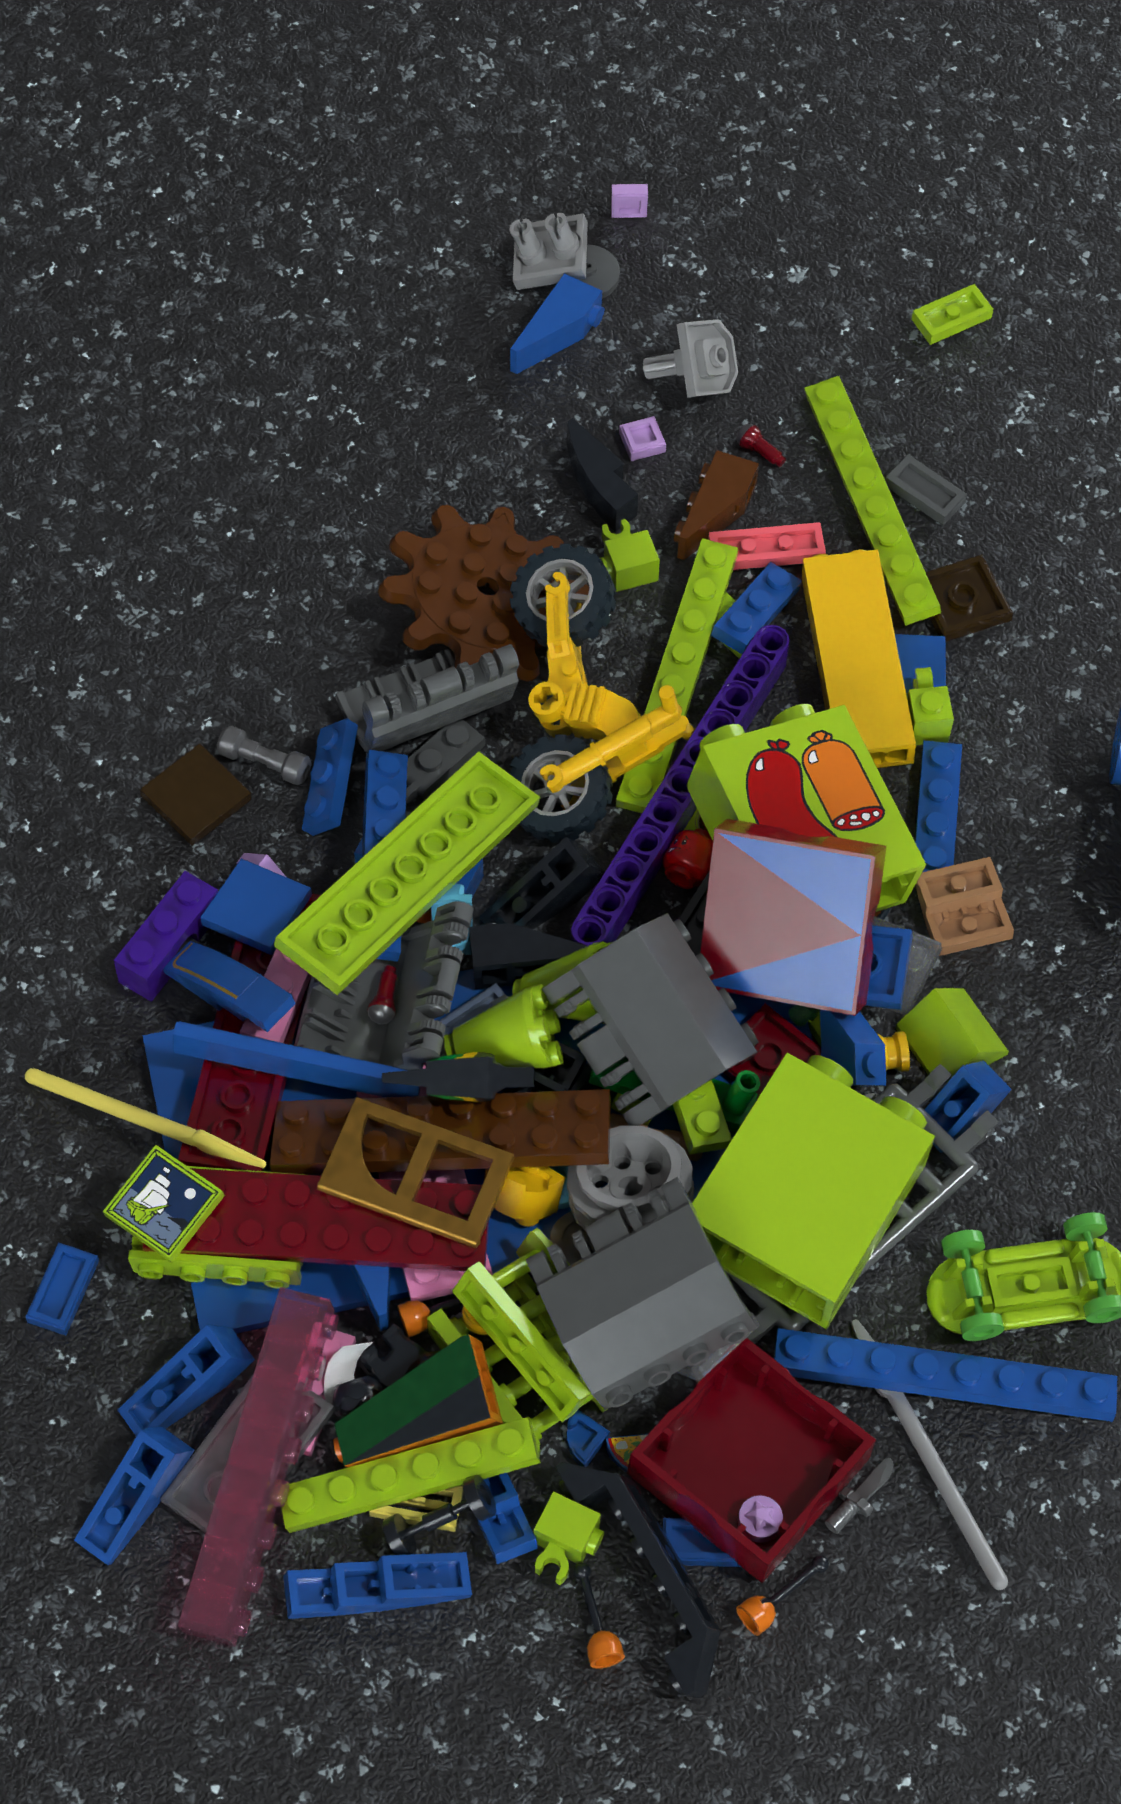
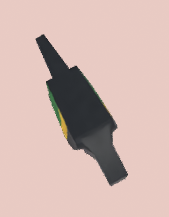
M472 1052L426 1061V1069L382 1073V1082L426 1087L427 1095L443 1099L487 1102L494 1100L496 1093L506 1087H534V1067H505L496 1062L495 1056L491 1053Z

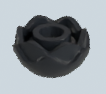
M370 1375L360 1377L338 1385L333 1394L332 1405L338 1411L339 1416L343 1415V1413L349 1414L383 1391L384 1388Z

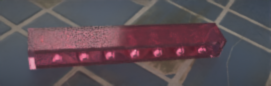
M282 1287L279 1289L178 1623V1627L185 1634L236 1647L238 1636L245 1637L251 1620V1611L247 1610L251 1593H258L262 1584L264 1567L259 1565L264 1549L270 1550L275 1540L277 1525L272 1523L277 1506L283 1507L289 1491V1481H285L289 1464L295 1465L298 1461L302 1440L297 1437L301 1423H308L314 1406V1397H310L314 1380L320 1381L322 1379L326 1366V1356L322 1355L326 1339L332 1340L334 1338L339 1316L334 1314L335 1309L330 1299Z

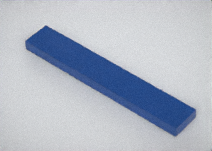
M181 1021L176 1022L173 1031V1053L379 1097L419 1096L420 1086L382 1082V1073L407 1071L405 1069Z

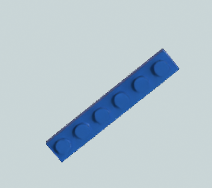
M376 750L368 751L365 770L362 858L406 818L408 755ZM401 936L376 959L398 962L401 954Z

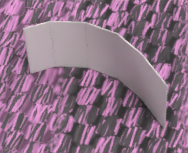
M373 1342L342 1346L332 1356L327 1364L324 1376V1397L327 1402L332 1404L333 1394L338 1385L354 1380L357 1360Z

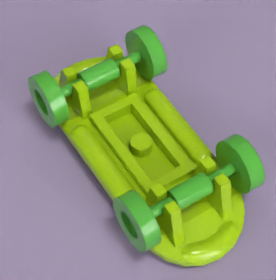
M1092 1212L1069 1218L1063 1224L1067 1239L984 1250L985 1242L981 1231L963 1230L947 1235L942 1239L941 1244L944 1256L948 1259L940 1264L931 1275L926 1290L927 1305L931 1315L942 1327L953 1333L962 1334L963 1339L967 1341L990 1339L1000 1335L1005 1330L1086 1319L1090 1323H1106L1121 1318V1252L1110 1243L1104 1241V1239L1097 1238L1108 1229L1105 1216L1101 1213Z

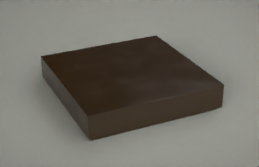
M982 554L926 572L941 609L940 614L932 616L930 619L938 635L945 636V642L1012 621L1013 611Z
M200 743L140 789L141 797L192 846L252 800L251 792Z

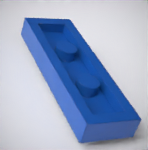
M770 562L717 621L711 636L743 654L756 632L761 627L769 625L796 595L802 580Z
M348 718L321 728L317 738L316 755L311 771V782L304 807L305 814L302 830L312 836L339 827L341 824L358 725Z

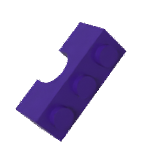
M184 871L114 959L118 982L152 1002L171 978L164 973L163 969L177 954L184 941L191 937L199 942L209 929L202 926L201 916L218 893V889Z

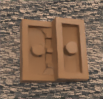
M991 857L922 872L915 886L925 924L937 957L1013 939L1014 929L1001 898L1003 888Z

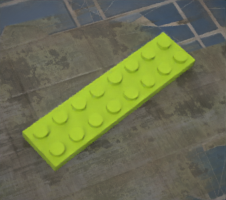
M478 751L275 938L274 947L338 995L538 806L540 796Z

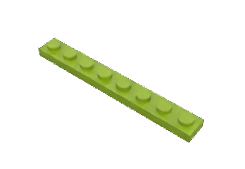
M840 376L805 387L807 400L872 550L878 549L883 576L904 625L907 626L940 614V604Z
M702 538L644 714H648L662 705L659 689L669 685L673 687L677 702L682 707L681 716H686L712 637L711 633L716 624L736 563L738 547ZM678 740L667 745L659 754L624 774L616 798V807L643 813L668 773Z

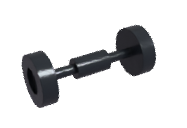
M475 1475L463 1481V1491L466 1500L454 1506L448 1503L423 1515L422 1521L415 1525L409 1526L406 1520L398 1513L384 1519L383 1531L395 1555L415 1554L417 1547L414 1534L425 1529L431 1532L457 1519L458 1513L468 1508L472 1510L480 1521L495 1516L497 1512L496 1504L483 1478Z

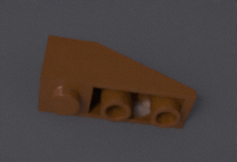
M716 450L711 464L705 462L699 477V484H702L699 492L692 491L688 500L686 512L689 515L686 521H679L675 530L673 540L678 542L677 558L685 560L699 549L702 538L708 540L709 532L723 531L745 513L757 485L759 463Z

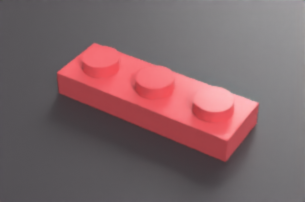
M820 522L709 532L708 540L738 547V556L733 570L766 567L770 562L777 566L803 564V558L813 557L817 554H826Z

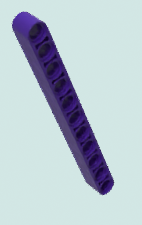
M766 625L756 632L573 922L571 941L587 946L595 942L611 943L616 941L662 867L663 855L678 832L685 829L697 809L686 785L700 753L699 744L701 740L710 732L729 724H739L746 732L785 669L789 648V635L783 628L776 625ZM678 790H685L688 792H678ZM660 819H667V820H670V821H668V822H662V821H659V820H660ZM648 848L651 851H641L640 849ZM622 878H631V879H633V880H632V881H623V880H621V879H622ZM603 908H612V909H615V910H614V911L607 912V911H603V910H601V909H603ZM585 938H592V939H595L596 941H594V942H585V941H583V939H585Z

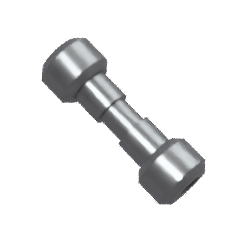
M234 726L224 728L217 742V750L220 755L232 760L241 756L253 762H261L266 764L268 768L281 772L283 780L295 785L302 784L308 777L311 769L309 756L297 751L286 754L276 749L270 750L261 746L260 743L248 739L244 730Z

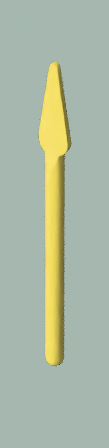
M30 1068L25 1073V1080L29 1084L188 1145L195 1146L207 1154L264 1168L267 1165L264 1160L204 1130H195L35 1068Z

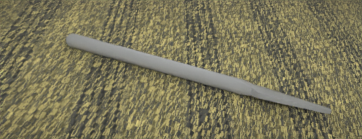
M858 1320L852 1321L851 1327L856 1339L875 1342ZM875 1389L878 1394L887 1398L990 1584L996 1590L1005 1589L1008 1585V1578L904 1392Z

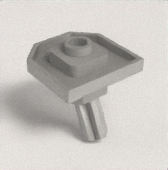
M719 319L676 324L680 349L674 350V353L647 357L643 360V372L647 379L673 375L684 376L687 398L729 393L738 375L733 336Z

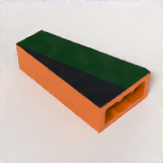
M469 1334L458 1338L336 1422L334 1425L337 1437L334 1438L333 1444L339 1461L344 1463V1466L351 1467L503 1424L482 1341Z

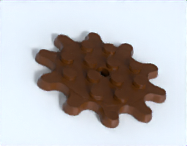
M442 505L432 514L431 522L435 528L436 536L422 538L408 531H400L393 536L389 543V549L392 554L407 564L408 573L385 578L379 584L378 594L385 602L406 605L415 613V621L404 630L402 636L406 646L413 650H424L433 644H444L453 650L455 654L454 667L456 668L458 664L465 661L469 665L477 663L481 655L488 652L493 653V650L511 644L519 660L518 678L523 681H533L539 676L541 668L535 652L542 645L535 638L532 640L517 621L510 604V598H513L510 588L512 581L516 582L517 570L520 566L524 567L528 563L527 559L532 554L539 555L543 552L542 549L548 546H553V548L560 547V544H564L561 538L550 535L539 541H528L514 530L515 517L513 512L507 507H498L492 511L486 524L473 525L464 521L457 510L450 505ZM568 579L569 584H571L575 580ZM486 583H489V588L495 594L485 595L477 587L485 586ZM585 584L576 594L588 595L589 586ZM544 588L539 594V598L546 597V590ZM546 607L538 609L540 614L547 617Z

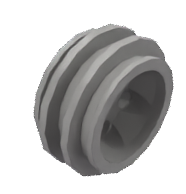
M618 1126L610 1129L609 1164L568 1166L567 1190L569 1193V1206L577 1224L584 1230H586V1226L619 1209L632 1232L634 1230L623 1206L632 1202L640 1211L644 1225L658 1218V1215L649 1202L648 1193L657 1189L666 1207L671 1211L672 1209L661 1189V1185L676 1177L679 1178L691 1202H693V1166L685 1149L668 1135L645 1126ZM603 1183H608L605 1187L599 1188Z

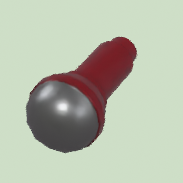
M745 424L740 427L736 438L742 448L755 450L771 464H776L778 467L785 463L786 458L782 456V452L763 438L759 427L753 424Z
M387 965L384 967V972L380 976L377 995L367 1008L370 1019L378 1024H387L396 1015L393 994L397 975L394 966Z

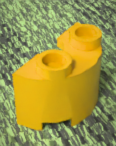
M548 1166L510 1168L494 1208L498 1212L515 1219L522 1226H535L540 1219H545L557 1212L565 1177ZM486 1168V1170H485L484 1180H485V1178H486V1176H487V1173H488V1171H489V1168Z

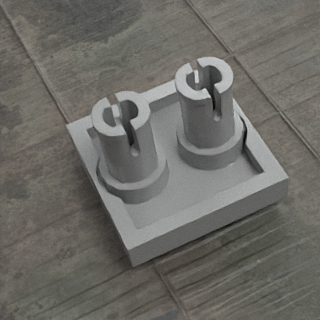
M557 213V218L554 214H550L542 221L531 222L529 219H523V224H521L520 220H516L510 225V234L515 240L513 283L517 290L557 284L564 273L578 280L586 279L588 222L584 213L572 216Z

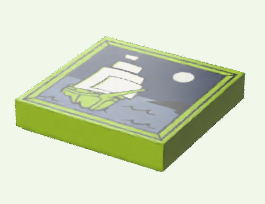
M155 1145L103 1210V1213L111 1221L173 1263L225 1195L221 1189Z

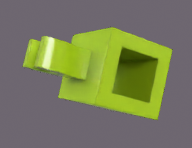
M626 519L621 520V533L619 534L611 533L607 524L602 525L604 557L600 559L611 576L616 592L658 581L660 559L648 530L630 534V524Z
M931 667L915 669L916 679H913V689H909L907 696L916 746L923 745L924 740L948 743L954 721L948 687H933Z
M553 1491L534 1528L537 1545L545 1548L544 1552L536 1559L535 1573L540 1575L546 1564L555 1563L560 1568L556 1576V1584H563L568 1577V1560L577 1564L583 1562L587 1553L594 1556L604 1536V1531L599 1529L601 1514Z

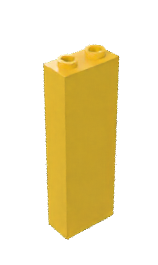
M858 549L843 554H817L813 557L803 558L802 583L825 710L842 705L846 706L877 768L914 764L916 741L878 549L868 551Z

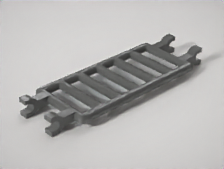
M941 1064L909 1094L900 1085L891 1084L873 1101L880 1104L884 1097L891 1096L904 1100L918 1109L927 1121L924 1130L935 1135L934 1143L958 1168L941 1182L926 1166L924 1167L916 1181L928 1194L913 1208L905 1201L895 1215L899 1220L885 1232L859 1277L978 1172V1163L969 1153L995 1133L994 1128L999 1123L987 1110L970 1128L954 1140L922 1108L937 1096L952 1077ZM725 1271L726 1275L730 1276L762 1309L754 1317L758 1328L748 1333L747 1336L754 1344L775 1325L780 1329L799 1331L811 1321L797 1312L790 1315L777 1300Z

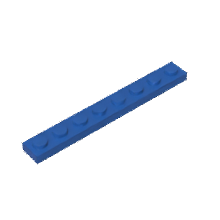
M777 1329L774 1359L785 1367L793 1377L1113 1422L1116 1416L1117 1376Z

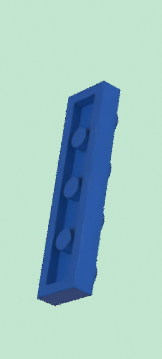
M923 741L915 843L926 863L923 872L954 865L962 744Z

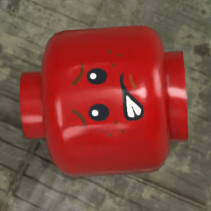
M697 828L694 831L682 830L675 835L662 858V864L666 870L665 875L672 883L684 889L700 886L710 870L713 840L709 832Z

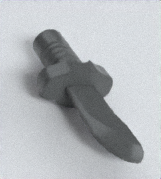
M885 1458L855 1492L846 1486L839 1492V1497L844 1502L825 1521V1525L830 1531L838 1534L857 1513L865 1517L871 1515L873 1507L867 1500L890 1478L894 1468L891 1458Z

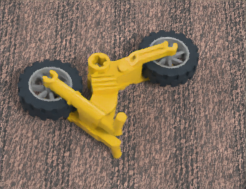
M560 544L558 548L548 546L543 548V552L539 555L532 554L527 559L528 563L524 567L520 566L517 570L516 582L512 581L510 588L513 598H510V604L517 621L532 640L535 638L540 645L548 647V681L539 683L531 690L528 702L545 731L554 738L549 739L548 736L537 739V744L525 746L521 750L523 754L519 758L515 756L510 764L512 769L509 774L532 791L538 779L544 783L545 788L533 791L540 796V799L549 796L543 810L541 811L536 807L519 824L526 832H531L535 838L539 840L548 838L553 843H560L565 837L576 840L580 838L579 834L584 831L587 834L596 827L594 824L597 820L600 819L602 821L607 813L606 805L611 804L612 801L610 787L613 786L612 783L617 781L616 778L659 754L667 745L682 737L688 741L695 730L690 725L688 718L683 715L681 716L682 707L677 702L672 686L665 685L659 689V697L662 705L640 716L634 704L626 698L605 689L604 686H588L582 663L581 645L589 637L591 640L596 638L600 634L598 630L602 626L606 627L610 622V611L614 612L616 601L613 597L616 595V589L601 559L595 553L590 554L587 548L579 545L577 548H573L571 544ZM568 575L580 576L569 584ZM585 584H589L588 595L576 594ZM544 588L546 590V597L539 598V594ZM546 607L547 617L540 614L538 609ZM547 695H553L550 699L547 700ZM560 720V725L553 724V722ZM573 733L575 737L568 739L567 736ZM580 737H584L585 739L593 738V740H601L596 743L591 742L589 745H586L585 742L582 739H580ZM556 803L560 804L563 810L553 813L552 810Z

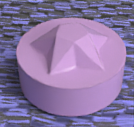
M753 1496L747 1499L742 1504L738 1515V1526L741 1523L747 1527L745 1536L757 1543H764L774 1539L779 1525L783 1521L780 1506L773 1499L766 1496Z

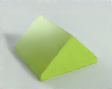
M934 988L895 1027L898 1032H905L910 1050L928 1075L941 1064L953 1077L962 1065L985 1061L990 1065L1008 1055L1009 1052L964 988Z

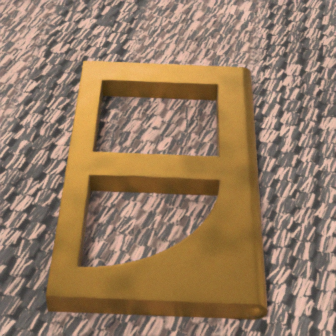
M356 1097L320 1181L317 1183V1190L477 1248L480 1245L483 1232L514 1161V1154ZM368 1118L420 1137L396 1195L381 1187L371 1176L365 1165L362 1140ZM438 1144L492 1163L468 1221L414 1202Z

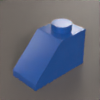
M820 1009L821 1056L833 1060L847 1070L853 1078L851 1088L886 1086L885 1044L859 1011L856 1016Z
M985 1061L962 1065L925 1108V1111L956 1140L984 1112L988 1110L992 1113L1012 1089ZM933 1142V1145L935 1146V1148H936L940 1153L943 1152V1151Z

